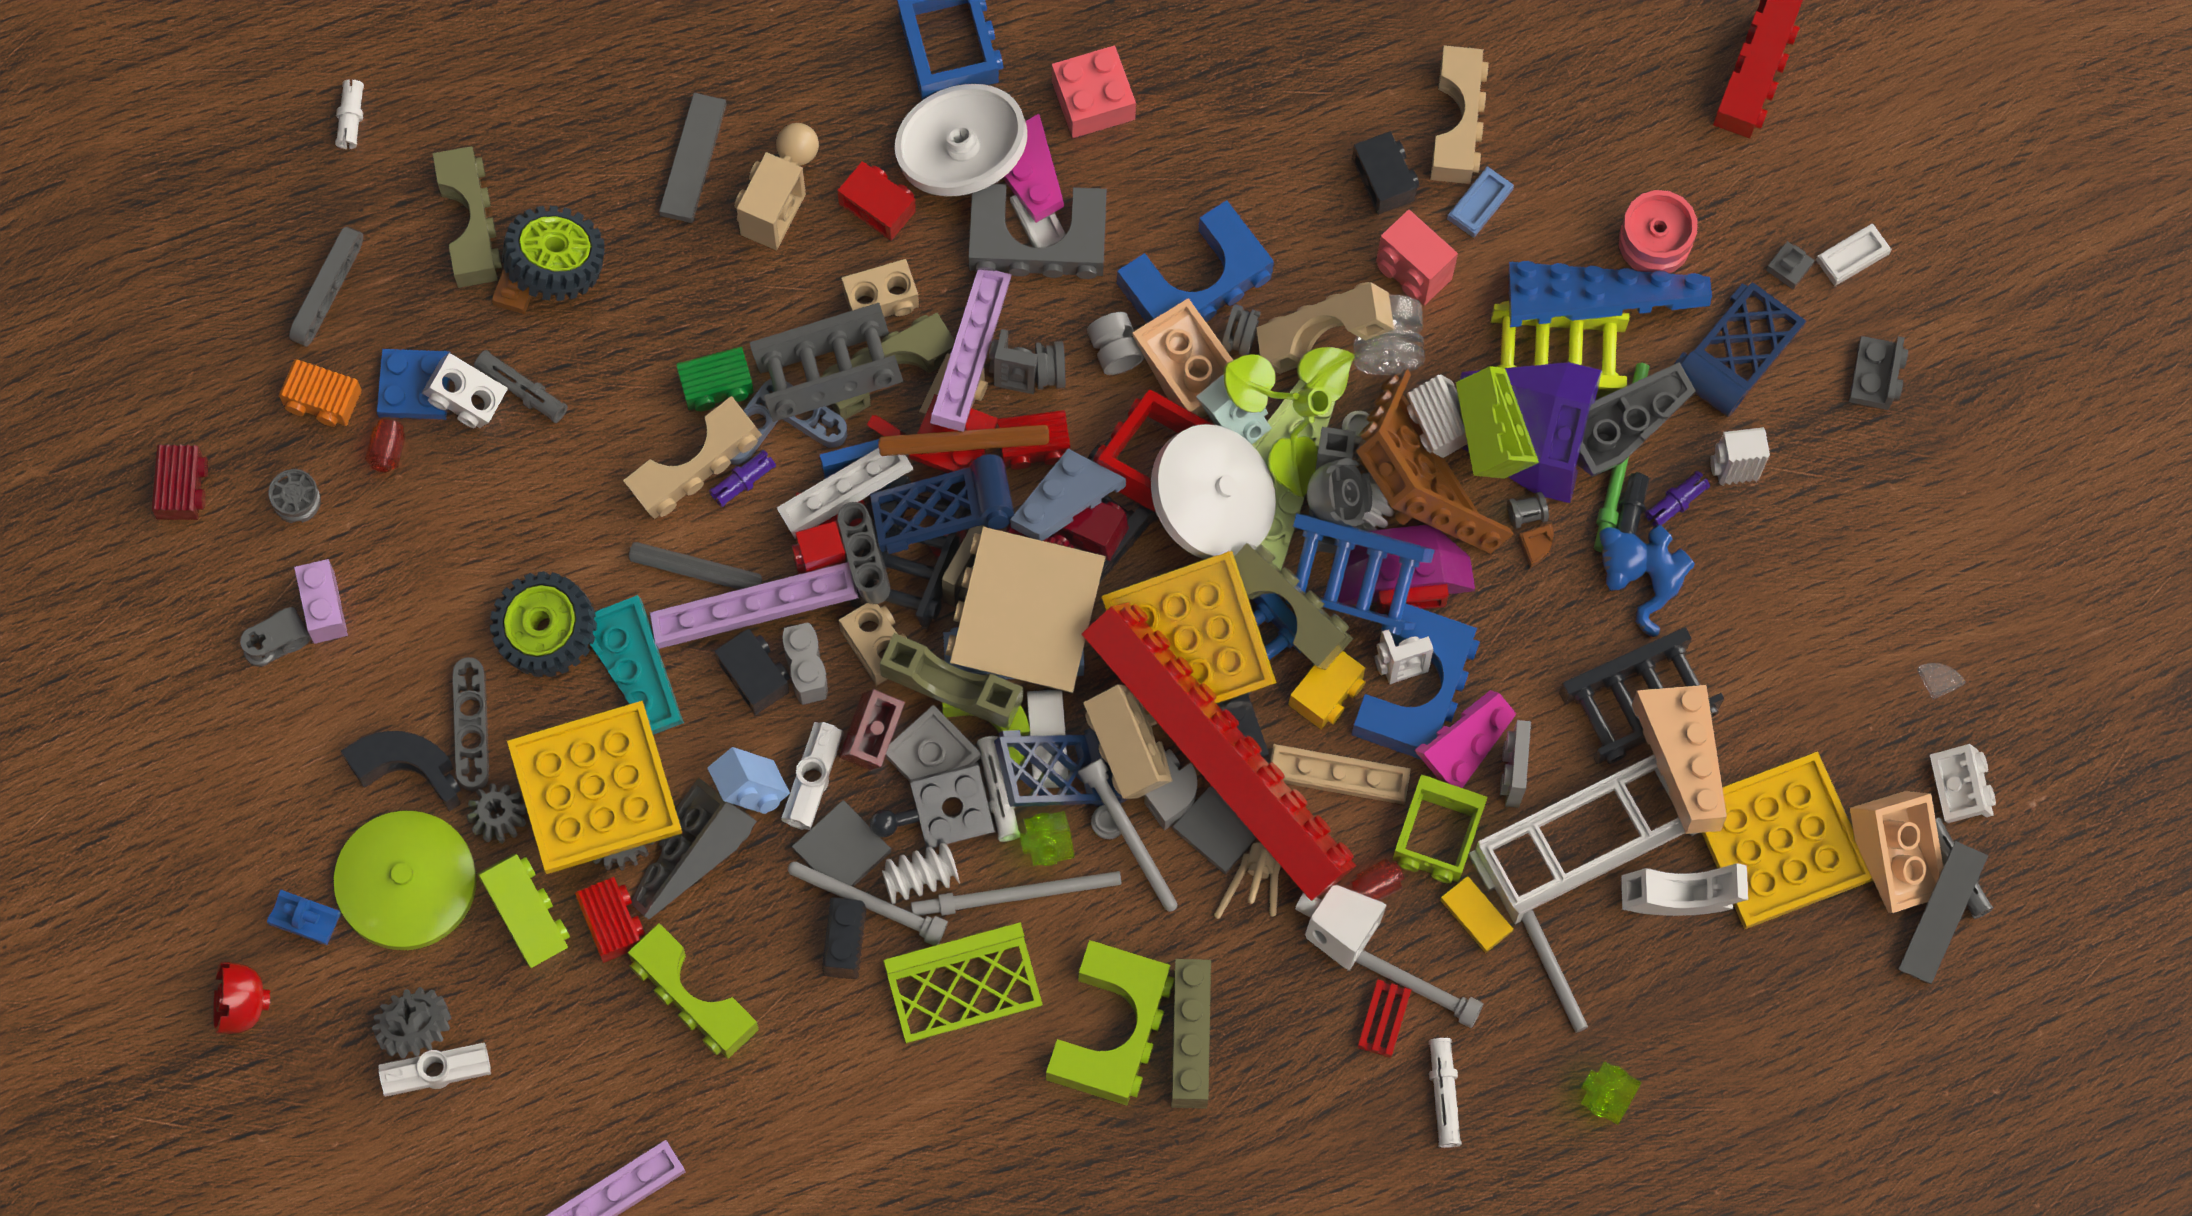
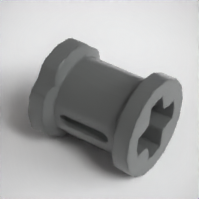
M1536 492L1534 497L1516 501L1514 498L1507 500L1508 515L1514 529L1520 528L1521 524L1536 520L1547 522L1549 519L1548 506L1542 492Z

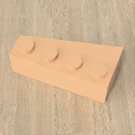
M1707 686L1638 690L1634 697L1632 708L1636 717H1639L1644 729L1643 734L1655 755L1656 765L1669 788L1670 798L1685 833L1721 831L1727 815Z

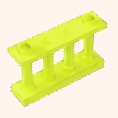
M1505 301L1500 304H1494L1491 323H1502L1501 365L1497 367L1511 368L1517 367L1514 365L1516 327H1510L1509 301ZM1622 313V316L1575 321L1565 316L1553 317L1551 323L1538 324L1537 319L1522 320V325L1536 326L1534 365L1548 364L1550 327L1570 328L1568 362L1582 365L1583 329L1603 331L1602 374L1596 399L1626 387L1627 376H1619L1615 372L1617 332L1626 331L1630 313Z

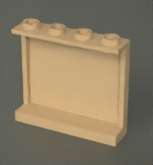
M983 527L982 533H975L970 553L975 554L976 558L973 568L966 567L962 587L968 588L965 602L958 601L954 621L960 622L957 636L950 635L945 655L952 656L950 663L953 665L973 668L1073 693L1085 643V638L1081 633L1089 627L1105 556Z

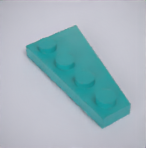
M637 595L596 611L594 620L597 623V631H593L595 640L590 645L605 665L628 703L632 704L643 700L653 735L683 724L684 722L659 649L655 644L654 635L641 598Z

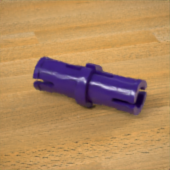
M761 450L759 454L742 467L736 466L733 468L730 476L709 490L710 495L714 500H718L717 504L721 508L743 490L749 491L752 489L755 481L776 467L771 457L767 458L768 453L765 450Z
M1695 471L1677 488L1671 487L1666 491V496L1661 501L1645 511V517L1648 521H1651L1660 514L1651 524L1653 527L1657 524L1662 526L1678 512L1683 513L1689 508V503L1710 488L1706 478L1694 486L1700 481L1703 474Z

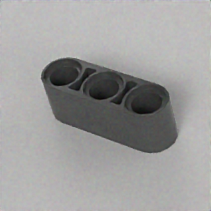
M849 502L839 510L838 523L853 581L865 602L879 604L888 598L890 583L875 526L863 504ZM863 519L858 526H849L853 520ZM871 549L867 556L857 557L860 551ZM870 580H879L876 586L872 588L865 587Z

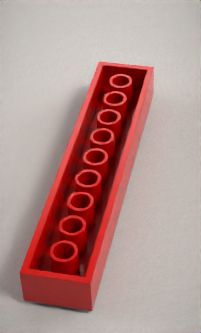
M1129 602L1111 606L1081 633L1082 636L1304 894L1313 901L1328 892L1333 885L1337 884L1356 867L1352 861L1354 856L1349 848L1342 842L1337 844L1329 835L1331 829L1320 816L1316 815L1314 817L1305 807L1308 805V802L1298 790H1291L1283 781L1285 776L1279 767L1273 762L1268 764L1260 755L1262 749L1252 737H1245L1237 728L1239 722L1235 716L1227 709L1222 711L1214 701L1216 699L1214 692L1205 683L1199 684L1191 675L1194 671L1190 664L1181 656L1177 658L1169 649L1171 644L1165 635L1158 630L1154 632L1146 623L1148 617L1138 605H1131Z

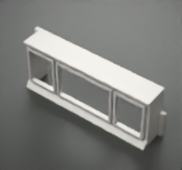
M1655 755L1478 841L1476 849L1469 853V857L1488 891L1495 888L1514 924L1521 922L1524 913L1685 833L1679 818L1651 831L1625 786L1655 770L1669 795L1666 781L1663 775L1661 776L1656 765ZM1615 791L1640 837L1565 874L1539 827ZM1529 833L1554 880L1518 897L1493 850Z

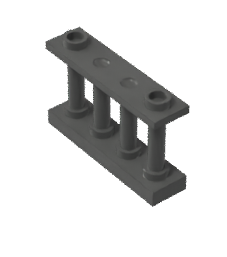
M880 303L750 342L760 374L769 371L774 392L763 396L773 422L903 382L895 355L885 358L879 337L888 335L889 330ZM866 341L872 362L853 368L847 347ZM834 351L840 372L820 378L814 357ZM801 361L807 382L787 388L782 367Z

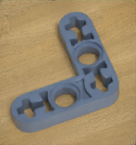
M771 379L761 386L744 409L748 417L753 414H761L766 418L765 425L758 429L762 436L757 439V444L746 453L740 452L730 461L733 465L746 463L778 422L772 421L763 396L770 394V391L774 392ZM786 382L787 388L793 387V385ZM826 406L814 409L813 416L808 420H799L795 416L783 419L828 448L841 446L847 438L845 420ZM820 415H823L821 417L822 424L832 428L834 425H837L838 435L832 433L829 437L826 436L825 427L818 423Z

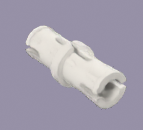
M345 80L342 84L341 107H338L336 112L339 123L335 145L347 149L348 142L350 143L349 148L354 149L357 147L358 125L363 120L361 101L364 84L353 80L352 86H350V80Z

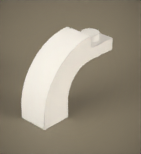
M1738 863L1701 873L1675 874L1645 868L1621 875L1622 909L1637 913L1672 916L1710 914L1733 909V904L1748 900L1747 865Z

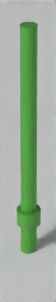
M1645 363L1636 364L1632 384L1648 376L1649 365ZM1629 457L1622 464L1612 468L1604 506L1599 509L1596 524L1599 526L1594 545L1596 551L1602 552L1603 550L1599 536L1600 531L1607 527L1616 528L1619 517L1617 506Z

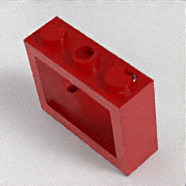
M1149 389L1142 400L1137 398L1133 402L1128 412V419L1125 423L1118 422L1111 434L1112 440L1107 446L1101 445L1095 454L1093 462L1126 478V487L1118 492L1157 513L1152 499L1151 478L1116 458L1147 416L1177 433L1193 426L1213 424Z

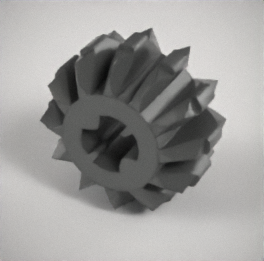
M491 783L489 786L490 793L485 794L483 790H477L476 793L480 801L469 800V808L473 811L467 814V820L470 823H475L472 827L473 833L475 835L483 833L485 842H490L494 835H496L498 842L503 844L505 841L504 834L509 833L511 837L516 838L518 834L514 826H525V819L521 815L527 813V808L525 804L520 803L522 796L519 792L511 794L509 785L505 784L500 792H498L496 785ZM497 808H502L503 816L500 817L497 814L498 818L493 819L490 814L491 811L494 810L497 813Z

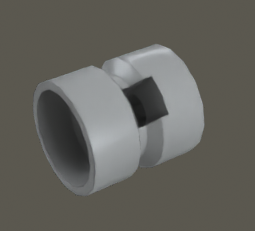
M1124 312L1103 316L1095 320L1087 328L1093 348L1100 349L1097 357L1103 372L1107 375L1128 371L1136 367L1144 359L1136 341L1131 337L1134 330L1128 315Z

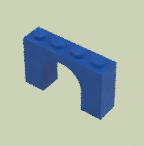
M1227 200L1199 218L1198 231L1219 257L1224 269L1220 279L1210 288L1198 292H1186L1171 286L1145 253L1117 271V285L1146 323H1149L1188 298L1205 322H1208L1216 315V310L1226 304L1228 306L1234 305L1244 296V292L1253 286L1259 288L1271 279L1274 265L1273 259Z
M1405 604L1402 620L1415 623L1414 630L1402 629L1401 635L1391 633L1394 644L1399 646L1400 642L1410 637L1422 639L1429 636L1433 646L1431 663L1438 671L1441 689L1431 701L1417 707H1402L1365 694L1353 726L1352 736L1421 759L1414 750L1421 744L1428 745L1436 739V733L1443 728L1445 721L1452 722L1458 703L1452 701L1456 690L1462 692L1469 672L1464 671L1463 668L1467 659L1474 660L1480 641L1474 640L1477 630L1475 627Z

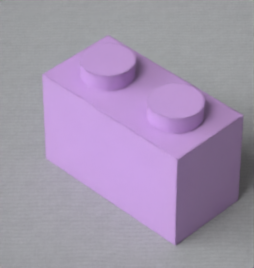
M329 559L294 567L307 629L314 644L348 636L335 572Z

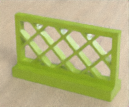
M1021 922L883 961L906 1044L1043 1006L1024 940ZM1019 947L1022 962L1016 973L997 963L1004 950ZM998 952L994 961L986 957V955ZM980 958L991 964L982 982L963 972L971 959ZM964 962L960 970L951 966L953 964ZM945 967L957 974L947 992L929 982L933 973L938 968ZM994 967L1013 977L1003 995L985 985ZM1023 967L1025 969L1027 979L1019 975ZM930 971L926 979L917 975ZM911 976L923 983L914 1001L899 993L896 980ZM960 976L979 986L970 1004L951 994ZM1016 979L1030 987L1033 1001L1018 1004L1007 997ZM926 986L945 996L935 1014L917 1004ZM982 989L1001 999L993 1012L985 1014L973 1007ZM948 998L967 1008L960 1021L950 1023L938 1016ZM902 1001L911 1005L906 1015ZM1004 1001L1012 1005V1007L999 1010ZM914 1008L932 1017L925 1031L914 1034L910 1033L907 1019ZM969 1011H972L979 1015L965 1019ZM936 1020L944 1024L943 1026L932 1028Z

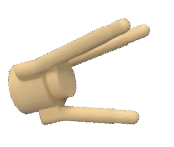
M1253 843L1250 854L1243 855L1241 865L1214 914L1216 919L1222 916L1248 868V873L1254 876L1248 903L1253 904L1255 902L1261 878H1268L1270 874V915H1276L1278 874L1281 866L1261 843Z

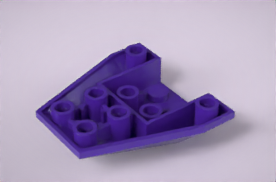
M1570 362L1505 368L1539 463L1513 474L1509 478L1534 494L1542 492L1546 498L1571 503L1578 474L1576 464L1590 406L1595 403L1602 370ZM1481 370L1462 372L1460 380ZM1468 444L1461 447L1469 452Z

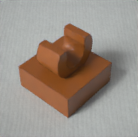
M503 270L494 292L492 303L495 306L525 314L532 297L529 295L530 288L528 287L524 291L520 290L517 287L518 281L512 283L509 279V273H505Z

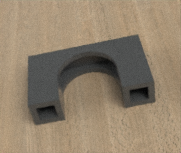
M992 184L985 189L972 193L969 271L1009 272L1014 276L1039 273L1050 278H1057L1062 275H1076L1082 279H1093L1096 276H1103L1107 189L1073 187L1072 221L1069 231L1059 242L1044 248L1025 246L1016 241L1009 233L1005 224L1006 185Z

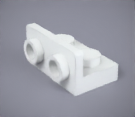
M1389 629L1382 631L1380 643L1377 644L1378 655H1375L1377 669L1380 675L1386 674L1389 684L1428 672L1433 653V646L1429 636L1422 639L1410 637L1400 642L1399 646L1396 647Z
M1971 744L1930 754L1942 811L1947 823L1981 814L1985 817L1993 816L1992 806L1996 805V799L1991 785H1986L1984 773L1988 772V765L1983 752H1979Z

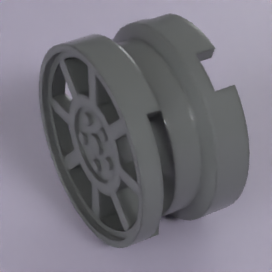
M1234 304L1222 342L1226 351L1230 352L1233 349L1239 351V355H1249L1256 335V327L1259 324L1258 317L1261 315L1260 311L1252 309L1248 312L1243 309V306ZM1236 322H1238L1234 336H1232L1236 326Z
M1054 341L1053 345H1046V348L1041 346V342H1036L1038 390H1043V386H1047V384L1048 386H1055L1056 389L1065 388L1063 341Z
M298 469L286 470L279 473L270 484L269 499L275 512L282 520L289 523L299 521L303 523L311 519L319 510L321 504L320 492L314 479L308 473ZM287 476V478L283 479L282 481H280V482L278 483V481H279L281 478Z

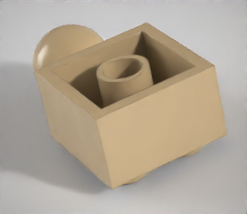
M792 123L785 126L779 132L776 139V149L780 157L766 152L761 162L756 161L749 175V180H751L746 190L742 189L739 192L734 207L737 208L740 234L774 250L779 248L806 195L803 167H800V165L809 163L818 152V137L815 131L808 125Z

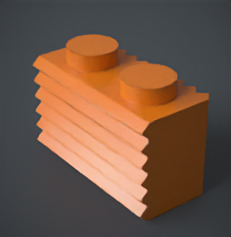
M294 359L279 397L283 405H285V409L292 414L304 416L306 412L317 416L316 419L327 426L335 427L336 423L347 426L362 390L358 380Z

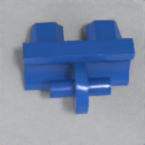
M280 890L267 923L327 946L341 913L336 909Z

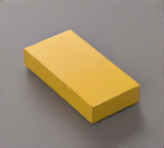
M1468 876L1440 899L1485 953L1513 932L1511 925Z

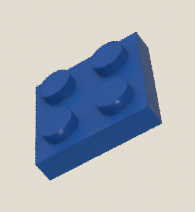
M382 349L377 404L378 417L446 420L447 410H441L433 406L428 401L429 397L422 394L441 358L448 353L451 354V352ZM443 377L442 386L449 392L450 378Z

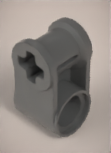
M289 607L275 613L267 620L248 628L242 634L240 643L246 660L254 666L262 667L288 653L301 649L309 643L311 636L295 608ZM259 642L263 648L257 650L253 645Z

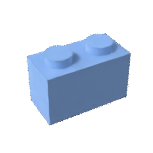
M730 748L707 767L723 801L766 814L776 809L780 801L790 794L774 760L738 748Z

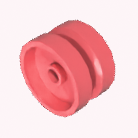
M1653 190L1641 194L1631 202L1619 232V249L1623 259L1633 269L1640 272H1675L1686 262L1697 235L1698 220L1693 207L1683 197L1671 191Z

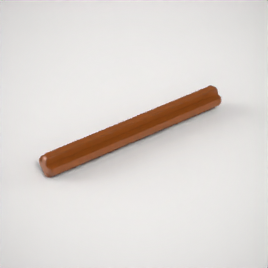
M1046 425L968 430L964 432L954 431L885 436L879 438L878 445L881 456L1045 445L1049 442V430Z

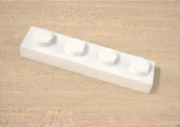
M879 448L780 505L777 509L796 539L795 532L820 525L838 514L843 505L849 502H859L913 470V467L906 455L881 456Z

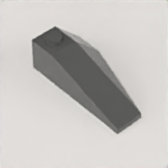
M1680 362L1596 400L1594 404H1591L1577 460V465L1593 477L1622 464L1695 393L1696 390Z
M699 777L676 809L682 834L660 841L659 846L662 847V853L656 863L648 866L632 899L631 905L648 919H651L737 850L742 841L748 838L752 827L757 822L739 806L723 801L720 793Z

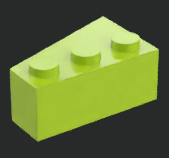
M1489 366L1456 382L1457 397L1461 408L1474 476L1505 479L1539 463L1505 368Z

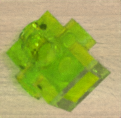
M1065 811L1052 814L1039 813L1032 818L1023 819L1025 833L1019 834L1023 854L1030 853L1033 866H1049L1056 864L1058 861L1075 858L1070 827Z
M1604 1061L1598 1073L1591 1069L1581 1088L1587 1091L1581 1104L1589 1108L1593 1114L1605 1117L1619 1125L1642 1082L1628 1075L1623 1068Z

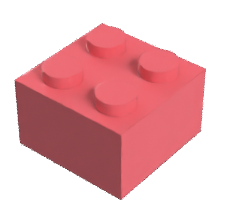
M1115 45L1052 64V84L1072 138L1135 120L1136 101Z
M1408 209L1381 235L1376 262L1378 263L1379 270L1386 277H1393L1402 285L1404 293L1412 300L1418 299L1425 306L1452 280L1458 253Z

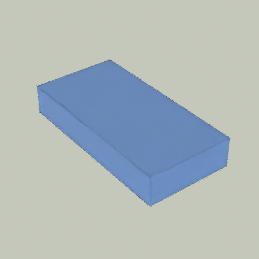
M1487 166L1448 214L1447 220L1474 238L1512 192L1514 185Z

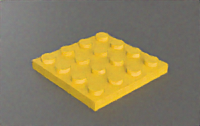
M1232 551L1102 596L1106 611L1111 606L1128 602L1131 605H1138L1147 615L1148 620L1146 623L1153 631H1160L1171 644L1169 649L1177 658L1181 656L1190 664L1194 671L1191 675L1199 684L1205 683L1214 692L1216 704L1276 684Z
M643 700L507 741L546 874L682 834Z
M1818 752L1722 787L1727 818L1721 831L1702 832L1717 869L1735 863L1747 865L1748 900L1733 904L1744 930L1873 881L1855 842L1853 828Z

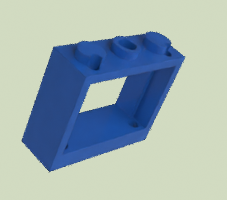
M897 0L898 16L922 100L940 90L957 85H990L999 82V70L1003 69V62L1000 51L993 50L991 41L995 40V34L991 20L985 22L983 12L987 11L985 0ZM968 3L984 62L931 74L915 15Z

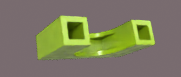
M1089 940L1080 967L1078 981L1122 996L1133 1008L1137 1025L1134 1033L1125 1044L1110 1051H1094L1057 1039L1046 1071V1080L1126 1106L1130 1096L1137 1098L1143 1077L1137 1074L1141 1063L1148 1064L1154 1045L1148 1042L1151 1030H1159L1164 1011L1159 1009L1162 996L1169 998L1175 978L1169 976L1171 965Z

